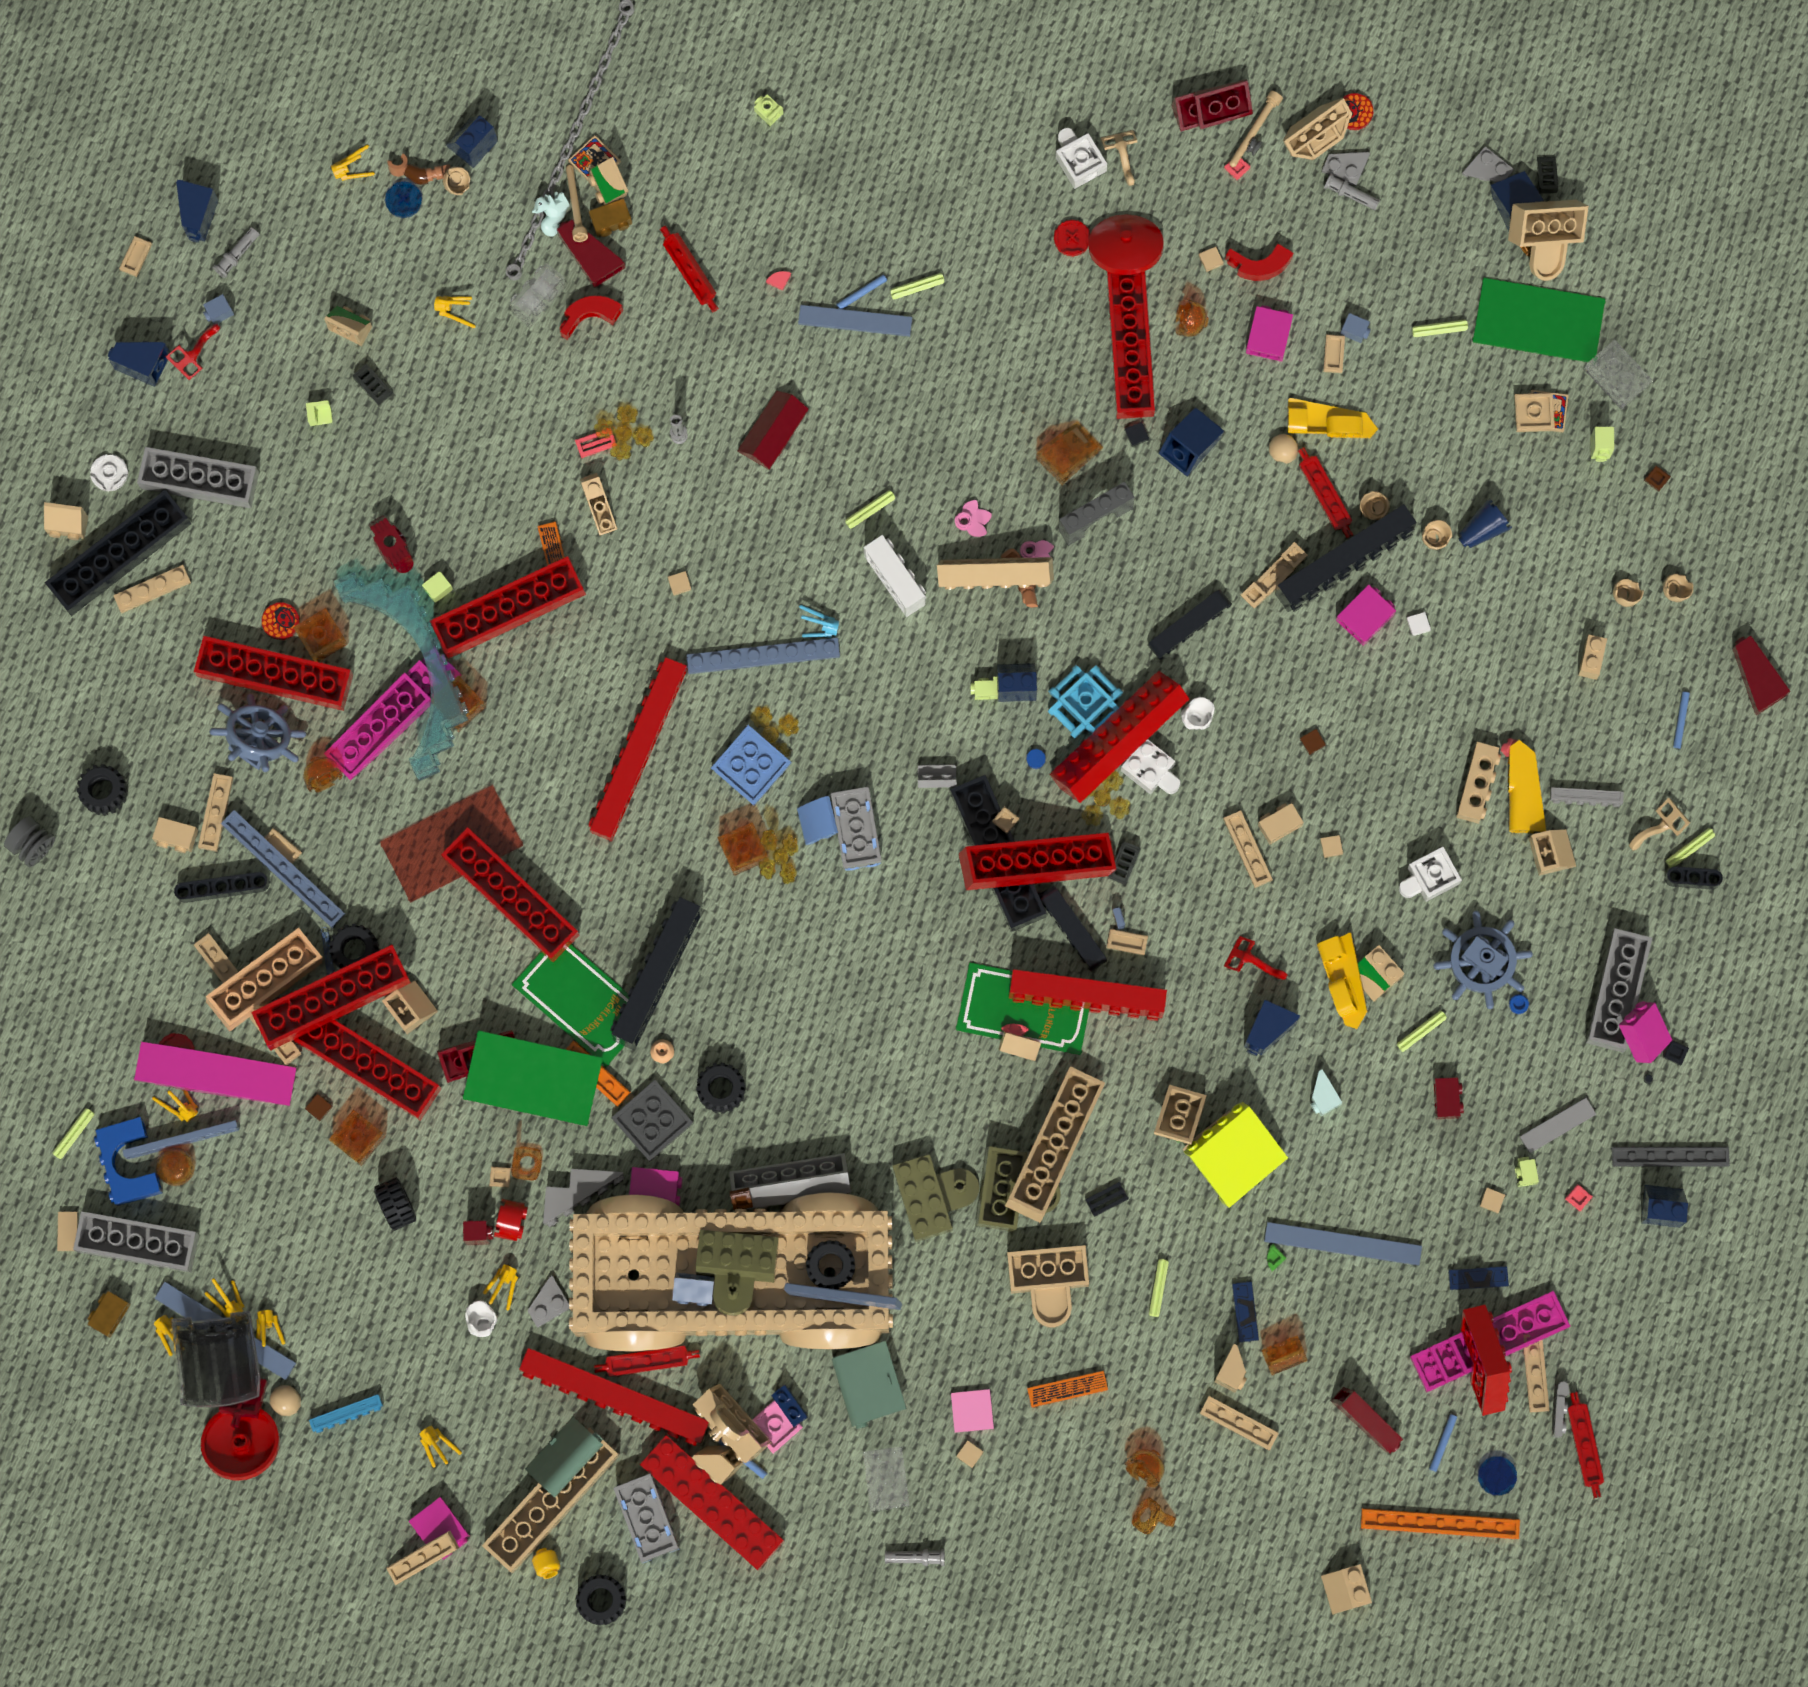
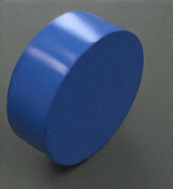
M1039 749L1031 750L1026 758L1028 766L1033 769L1043 767L1046 760L1045 754Z
M1515 995L1509 1002V1008L1515 1014H1523L1529 1007L1528 999L1523 995Z

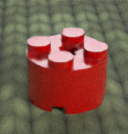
M502 1199L501 1204L505 1205H500L496 1230L499 1233L495 1232L494 1237L517 1241V1239L522 1238L524 1226L520 1224L521 1220H526L528 1207L524 1206L525 1203Z

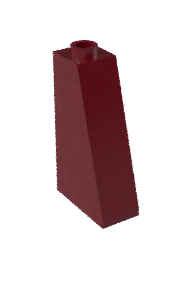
M573 220L561 223L558 229H556L558 236L594 288L625 269L623 260L587 232V240L583 242L574 241L572 231L575 224Z
M1743 636L1735 642L1736 645L1733 648V653L1752 708L1757 716L1786 697L1791 691L1752 636L1748 638Z
M1342 1387L1331 1399V1402L1385 1452L1391 1454V1452L1399 1449L1403 1438L1355 1391Z

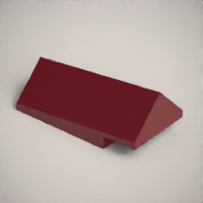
M1248 80L1174 97L1172 109L1180 131L1195 127L1204 129L1252 115L1253 110Z
M776 391L737 452L770 470L809 409L792 394Z
M512 1030L498 1034L515 1038ZM476 1040L437 1051L447 1083L464 1077L467 1079Z

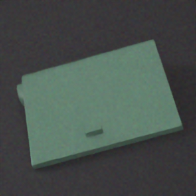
M886 1341L831 1359L852 1427L856 1426V1429L865 1428L871 1420L907 1409Z
M572 1417L525 1470L555 1498L603 1446L601 1443L603 1438L596 1432L591 1434L581 1423Z

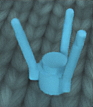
M799 605V608L824 619L823 621L802 615V619L822 624V631H825V633L802 634V637L831 638V635H837L838 620Z

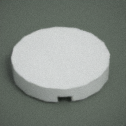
M102 455L91 466V480L96 487L103 491H115L121 488L127 481V465L117 455Z

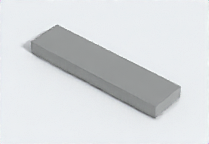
M1587 1098L1519 1138L1530 1154L1592 1118L1596 1113Z

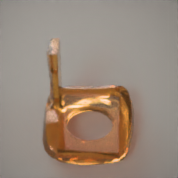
M524 1146L514 1148L511 1175L516 1179L536 1180L542 1165L541 1151ZM529 1156L534 1159L535 1166L531 1171H523L521 1169L520 1161L522 1158Z
M1147 1497L1140 1503L1131 1523L1140 1532L1150 1534L1158 1522L1174 1527L1176 1517L1163 1512L1158 1502ZM1146 1508H1149L1151 1516L1146 1522H1142L1140 1517Z

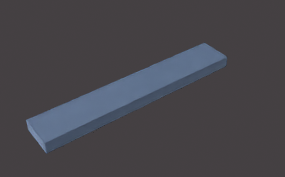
M800 305L798 325L910 337L912 317Z
M235 1120L122 1150L123 1156L129 1160L239 1131V1124Z
M785 1283L784 1290L792 1296L901 1310L902 1303L896 1297Z

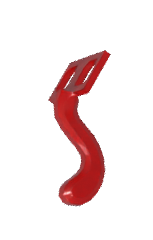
M215 323L207 328L198 338L192 350L186 351L178 345L165 357L190 380L203 369L196 361L197 356L207 340L220 330V326ZM176 350H180L185 355L179 362L174 361L170 356ZM189 363H193L198 368L192 375H189L183 369Z
M1239 936L1224 967L1240 972L1244 963H1252L1265 973L1275 978L1286 980L1288 974L1285 971L1268 965L1251 953L1255 941ZM1243 940L1250 942L1246 951L1238 949ZM1234 957L1241 959L1236 968L1229 966Z

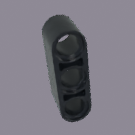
M1672 867L1665 874V882L1672 887L1713 890L1718 888L1723 881L1722 873L1715 869ZM1670 873H1676L1679 876V880L1673 881L1670 878ZM1689 875H1696L1698 882L1690 881ZM1715 876L1717 883L1712 884L1708 877Z

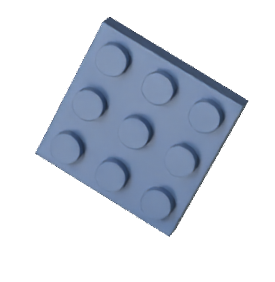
M748 725L711 769L755 806L792 762Z

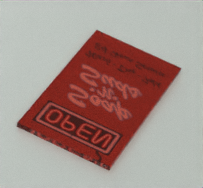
M493 785L380 842L410 903L462 877L442 858L441 854L467 827L499 857L523 846V842L511 823Z

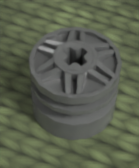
M28 816L22 819L10 831L4 841V847L14 855L19 854V860L24 861V864L30 868L47 855L55 842V837L50 833L48 834L46 829L40 830V824Z

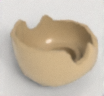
M453 166L444 173L442 182L444 188L450 194L463 195L470 188V176L463 167Z
M1279 434L1272 438L1269 443V453L1275 461L1287 464L1296 459L1299 447L1292 436Z
M1371 491L1360 500V510L1366 518L1378 521L1389 513L1390 502L1382 493Z
M1442 520L1431 521L1422 531V541L1429 549H1442L1447 546L1452 538L1451 527Z
M1672 574L1666 577L1663 582L1664 595L1671 601L1681 602L1687 600L1693 593L1694 585L1686 579L1685 575Z
M1621 579L1615 584L1613 589L1615 601L1623 607L1634 606L1640 602L1644 591L1639 588V583L1630 579Z
M289 1385L276 1387L270 1394L269 1403L273 1410L281 1416H291L297 1413L301 1407L299 1393Z

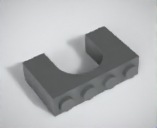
M1123 482L1059 519V532L1067 545L1070 546L1084 538L1085 531L1099 519L1111 513H1114L1118 518L1132 510L1135 497L1126 482Z

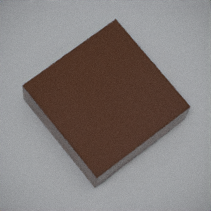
M1655 466L1644 481L1659 492L1671 476L1658 466Z
M1317 729L1300 738L1309 755L1326 746Z
M317 1094L305 1109L318 1121H321L332 1109V1106Z
M749 1187L730 1191L734 1211L735 1209L753 1207Z

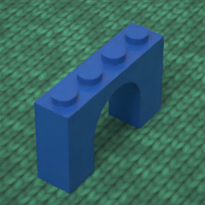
M141 1117L95 1130V1144L101 1150V1154H99L100 1163L102 1166L105 1165L106 1169L104 1179L106 1184H110L111 1191L108 1192L111 1203L114 1202L115 1205L121 1206L163 1193L158 1174L152 1173L128 1179L120 1176L115 1167L116 1155L123 1146L148 1138L144 1120Z

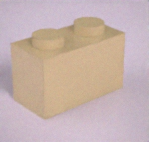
M1588 635L1578 676L1597 680L1600 675L1607 638Z
M1285 803L1279 806L1274 814L1267 813L1260 818L1261 821L1258 823V827L1269 845L1303 826L1304 822L1292 803L1288 806Z
M159 817L152 839L159 847L166 849L168 846L175 847V851L185 854L186 851L192 852L198 829L194 826Z

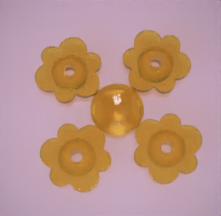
M630 405L620 406L617 409V419L623 424L617 429L612 426V421H606L604 418L599 419L598 424L594 425L596 436L599 438L605 437L609 439L611 435L616 434V438L619 441L612 444L610 454L619 461L630 458L631 447L627 445L626 441L631 437L636 440V445H642L643 447H649L650 442L654 440L650 428L644 429L639 427L632 434L628 425L636 422L635 417H637L638 412L636 409H632Z
M757 707L755 712L750 715V719L756 727L761 726L765 728L762 732V737L766 741L773 743V747L781 751V754L785 757H789L791 751L787 748L786 743L780 744L775 741H777L779 733L785 734L786 737L791 736V734H797L799 731L797 726L798 720L793 719L792 715H786L784 719L779 720L780 725L777 730L775 727L769 726V721L772 720L769 708L763 707L761 709Z
M1117 771L1113 772L1102 782L1105 790H1099L1096 793L1094 790L1088 795L1089 797L1094 796V802L1097 805L1087 806L1085 811L1082 812L1081 818L1086 820L1087 825L1093 824L1098 826L1101 823L1103 813L1100 812L1099 806L1104 807L1109 804L1111 808L1110 814L1115 815L1117 819H1123L1125 815L1130 813L1128 809L1130 802L1128 800L1118 797L1116 800L1111 801L1109 792L1112 790L1118 791L1119 786L1123 784V778L1119 776Z
M774 830L763 831V836L760 839L761 844L764 845L765 850L775 851L773 853L774 860H769L768 857H765L759 862L760 875L764 876L767 880L771 879L772 875L776 872V863L781 865L779 874L782 877L783 883H793L797 871L793 868L792 863L787 864L786 862L788 855L793 856L794 853L798 852L797 839L793 838L791 834H787L785 839L782 840L783 847L776 849L778 838L775 836Z

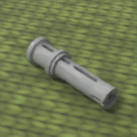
M1332 173L1324 186V189L1329 188L1337 192L1339 196L1349 197L1374 211L1380 202L1379 199L1349 185L1348 181H1342L1334 177Z
M250 227L229 253H224L223 259L213 266L215 272L221 277L226 278L231 268L237 266V260L260 234Z
M673 415L670 418V435L672 441L676 444H682L688 438L687 429L682 424V418L679 415Z
M925 1548L923 1551H885V1564L922 1563L924 1566L929 1564L945 1566V1549L928 1550V1548Z

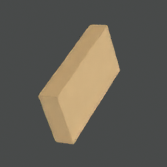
M134 236L119 268L120 271L137 277L152 243Z
M1326 334L1323 372H1343L1345 336Z
M274 828L264 837L292 864L302 854L299 849Z
M1110 929L1107 948L1145 955L1148 936Z
M1004 1031L998 1050L1035 1061L1041 1042Z
M58 1212L57 1251H74L73 1247L78 1229L79 1212Z

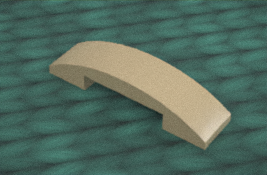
M1294 542L1256 582H1253L1241 594V597L1255 609L1277 589L1278 584L1285 581L1308 555Z

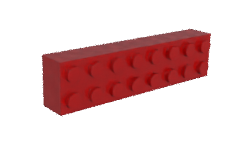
M1107 271L1116 419L1154 417L1155 404L1145 271L1133 275H1119Z
M567 556L430 620L445 655L450 659L586 595Z
M203 636L194 668V673L199 678L341 711L345 709L353 679V673L350 669Z
M1158 671L1049 775L1062 791L1081 803L1189 700V697L1180 684Z
M468 827L441 854L442 858L551 962H554L580 936L579 932Z
M1109 833L966 846L959 853L966 890L1105 877L1116 870Z
M390 945L251 1013L267 1047L271 1051L411 982L393 945Z
M1013 969L1009 999H1013L1012 1001L1016 1003L1032 1001L1033 1005L1038 1006L1048 1003L1054 1008H1062V1005L1070 1006V1009L1075 1011H1081L1082 1008H1086L1091 1013L1107 1011L1109 1015L1120 1016V1013L1128 1014L1127 1017L1129 1018L1146 1016L1147 1020L1158 1021V1018L1162 1019L1164 1015L1167 990Z
M336 1020L292 1040L419 1121L422 1120L442 1089L432 1080Z
M667 1435L640 1464L757 1571L762 1568L783 1544L784 1540L723 1485L714 1482L704 1469L699 1468L695 1461Z

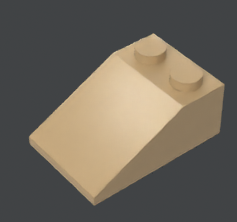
M1169 1085L1154 1134L1192 1145L1207 1095Z

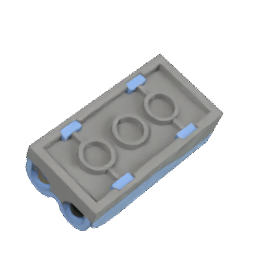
M869 787L831 793L843 868L846 871L862 867L880 865L882 861Z
M651 1474L613 1488L641 1563L679 1550Z

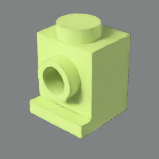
M768 94L765 97L760 96L754 103V111L770 126L783 115V107L779 106ZM767 104L771 106L769 109H765L764 107Z
M993 677L992 681L989 678H979L978 681L971 683V695L975 694V700L998 699L997 677Z
M1529 1157L1518 1158V1167H1515V1174L1517 1179L1520 1178V1181L1517 1183V1186L1523 1187L1538 1184L1539 1179L1535 1159L1529 1160Z

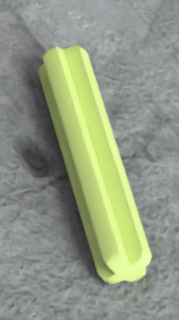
M938 273L892 288L890 290L891 297L897 299L943 284L944 277L942 273Z
M1457 320L1413 326L1412 334L1413 337L1466 331L1468 323L1467 320Z
M888 490L845 520L847 526L852 529L895 499L893 492Z
M1711 828L1706 829L1666 860V864L1670 868L1677 866L1715 836Z
M1442 1011L1437 1012L1397 1043L1398 1048L1402 1052L1407 1050L1445 1021L1446 1015Z
M86 1108L54 1149V1156L59 1159L63 1158L93 1118L94 1113Z
M1159 1259L1149 1310V1315L1153 1317H1159L1169 1264L1164 1259Z

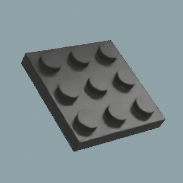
M656 1080L611 1117L649 1162L694 1124Z

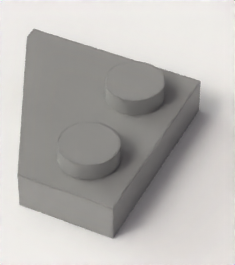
M1484 147L1464 170L1462 175L1496 183L1508 178L1514 172V169L1487 147Z
M1370 153L1329 154L1322 173L1329 176L1332 173L1334 177L1342 181L1346 180L1349 184L1357 186Z
M553 1276L549 1277L528 1309V1313L537 1328L569 1310V1303Z

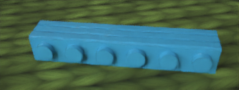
M377 1394L310 1419L309 1422L312 1431L320 1433L324 1431V1428L328 1427V1429L335 1427V1424L339 1423L342 1425L347 1423L346 1420L358 1419L359 1415H369L370 1411L373 1410L377 1412L381 1410L383 1404L380 1395Z

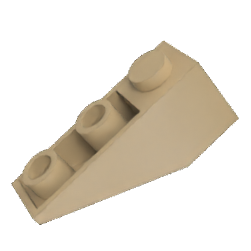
M598 473L580 478L599 535L617 530Z

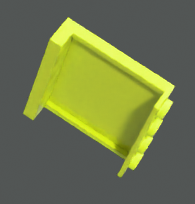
M1244 1102L1236 1104L1229 1114L1219 1118L1216 1125L1205 1130L1202 1136L1197 1141H1193L1192 1145L1189 1144L1184 1151L1218 1194L1219 1200L1228 1208L1288 1158L1250 1106Z

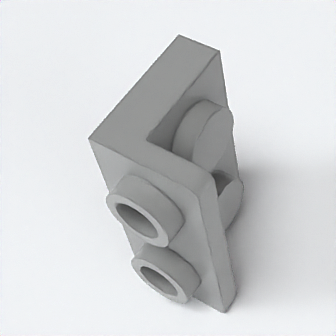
M955 764L918 765V788L956 787Z

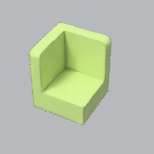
M328 400L306 403L310 426L332 423L331 405Z
M441 572L436 573L422 584L423 589L434 603H437L453 590L451 584Z

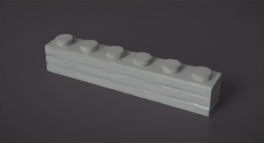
M1551 787L1550 801H1553L1554 804L1565 802V804L1577 803V805H1584V803H1589V806L1601 804L1603 807L1608 805L1620 807L1623 804L1624 792Z

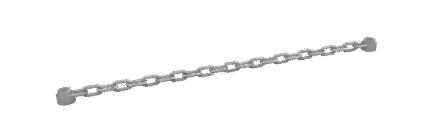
M623 0L619 4L621 13L618 18V25L610 36L607 51L601 57L598 72L590 83L587 98L581 104L580 114L577 121L572 125L569 140L563 146L560 153V161L551 174V182L544 191L543 198L547 192L553 197L556 182L560 180L565 161L570 157L573 150L574 140L580 134L583 119L591 108L594 93L600 87L603 72L609 66L612 51L620 40L623 25L627 23L629 16L635 11V6L630 0ZM622 15L626 16L625 21L621 20ZM614 35L617 37L615 44L611 42ZM604 58L608 59L605 66L602 64ZM595 79L598 82L596 89L592 87ZM585 102L589 104L586 111L583 109ZM575 125L579 127L577 133L573 132ZM566 147L570 149L567 156L564 154ZM556 170L560 172L558 178L554 177ZM544 211L534 214L531 221V229L522 242V250L519 257L506 268V275L513 281L520 279L522 276L521 269L525 262V255L533 244L534 234L541 225ZM537 215L541 217L538 224L534 222ZM527 238L531 239L529 246L525 245ZM518 260L521 262L520 267L517 265ZM517 271V274L512 276V273Z

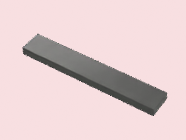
M1729 1147L1611 1148L1612 1167L1730 1166Z

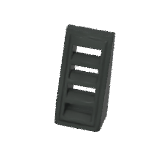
M1537 157L1539 194L1557 193L1556 157ZM1541 162H1552V165H1542ZM1542 169H1552V172H1542ZM1543 176H1553V178H1543ZM1543 182H1553V184L1543 185Z
M367 364L353 375L354 380L378 405H381L393 394ZM368 372L369 374L363 380H361V378ZM372 378L375 379L368 386L365 385ZM379 384L380 386L372 392L371 389ZM384 389L385 392L377 398L376 395Z
M1123 841L1115 860V871L1126 876L1123 878L1114 874V871L1109 875L1108 879L1126 885L1141 848ZM1124 849L1134 852V856L1125 853ZM1121 857H1125L1132 861L1131 863L1126 862L1124 860H1121ZM1118 864L1128 867V871L1118 867Z

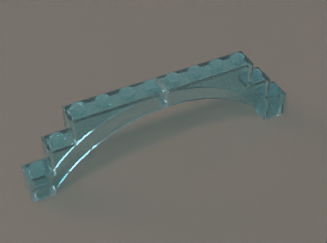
M355 572L335 580V586L344 604L352 602L364 605L390 617L411 635L420 648L429 673L431 704L426 730L414 756L409 758V761L419 781L439 773L438 765L441 763L437 754L454 746L452 739L455 736L451 728L468 721L466 714L469 711L465 702L461 703L459 697H462L458 686L454 687L452 681L455 678L451 670L447 671L445 666L448 664L447 659L438 650L441 648L437 637L433 638L432 633L435 631L431 622H426L425 617L428 615L424 606L420 607L418 603L421 599L417 590L413 591L411 586L408 585L393 592L390 584H385L382 578L365 586L362 577L358 578Z

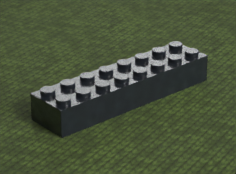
M164 490L44 583L72 617L191 525V522L168 492Z
M1404 504L1278 584L1275 595L1287 612L1291 610L1296 612L1303 607L1302 603L1307 600L1309 602L1315 600L1319 596V592L1322 590L1327 592L1335 586L1334 583L1339 579L1341 582L1346 580L1350 576L1349 573L1353 570L1360 571L1366 566L1365 563L1367 561L1377 560L1382 556L1381 552L1386 549L1391 551L1400 540L1406 541L1411 538L1417 524L1416 520Z
M986 775L950 789V795L973 846L1015 842L1011 831L1006 834L992 822L1001 809ZM1034 884L992 888L1010 932L1046 918L1047 913Z
M679 897L678 901L673 902L670 909L672 911L669 918L666 917L662 924L661 936H656L653 943L655 946L652 953L649 952L644 961L646 966L644 970L640 969L636 977V980H638L635 987L632 986L627 995L629 1000L627 1004L623 1003L619 1011V1014H621L618 1021H614L610 1029L615 1042L634 1051L702 916L701 906L682 897Z

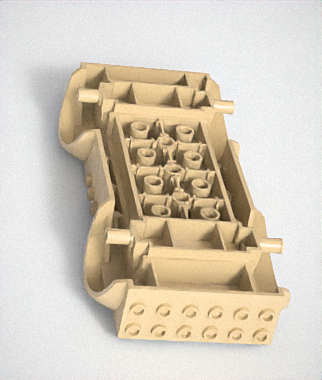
M817 1193L801 1196L787 1203L781 1212H766V1209H754V1212H747L746 1209H735V1212L727 1213L726 1209H716L715 1213H707L705 1209H698L696 1213H684L678 1205L669 1200L645 1195H621L600 1200L593 1204L586 1214H573V1219H570V1231L573 1233V1239H570L569 1247L571 1253H573V1258L569 1260V1268L573 1272V1278L569 1279V1289L573 1292V1298H569V1309L573 1311V1317H569V1329L573 1331L576 1337H584L587 1345L613 1351H646L670 1348L682 1344L687 1335H779L782 1342L787 1345L811 1349H844L871 1345L879 1341L882 1333H889V1328H893V1314H889L888 1308L792 1296L784 1290L785 1283L818 1287L807 1274L806 1260L808 1254L820 1242L836 1240L845 1244L851 1250L855 1259V1272L851 1281L838 1290L893 1297L892 1294H889V1289H893V1277L889 1275V1269H893L892 1255H889V1249H892V1235L888 1233V1230H892V1216H888V1211H878L873 1203L862 1197L843 1193ZM700 1230L779 1237L774 1283L754 1282L752 1303L744 1313L735 1316L726 1315L717 1309L714 1301H712V1304H708V1306H699L694 1302L679 1304L677 1301H673L676 1272L696 1274ZM835 1254L824 1255L819 1262L821 1273L824 1275L825 1269L830 1267L835 1270V1276L838 1275L842 1270L841 1259ZM631 1270L639 1272V1278L635 1281L628 1278V1273Z

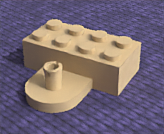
M1578 200L1513 204L1508 240L1519 247L1532 246L1529 266L1535 277L1544 281L1556 278L1564 268L1568 243L1584 242L1588 205Z
M1086 1246L1007 1252L1011 1294L1031 1292L1032 1311L1035 1319L1041 1325L1049 1328L1063 1325L1069 1319L1072 1309L1070 1288L1089 1287Z
M721 1384L708 1389L693 1404L696 1408V1413L709 1422L708 1426L711 1429L709 1435L711 1437L715 1435L712 1439L718 1442L721 1438L727 1447H731L735 1451L736 1458L741 1462L747 1463L753 1460L772 1443Z

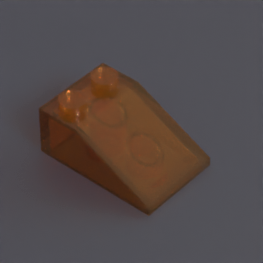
M1077 421L1038 451L1036 459L1063 485L1098 454L1103 447Z

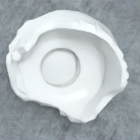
M1205 697L1194 698L1181 712L1182 722L1186 728L1195 730L1208 728L1212 722L1215 710L1214 704Z
M481 1300L474 1301L466 1308L465 1316L469 1332L477 1337L489 1336L494 1329V1325L497 1323L495 1311L486 1302Z

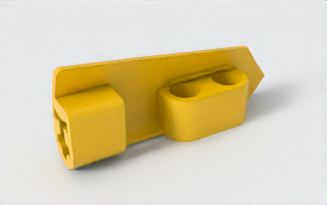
M1294 398L1288 399V433L1327 434L1328 437L1371 438L1378 430L1367 413Z
M1518 740L1510 746L1508 758L1509 832H1545L1546 824L1536 754L1522 741Z
M1349 932L1341 937L1335 936L1317 944V948L1329 979L1328 987L1338 1014L1343 1018L1345 1026L1358 1029L1367 1013V1007L1353 938Z

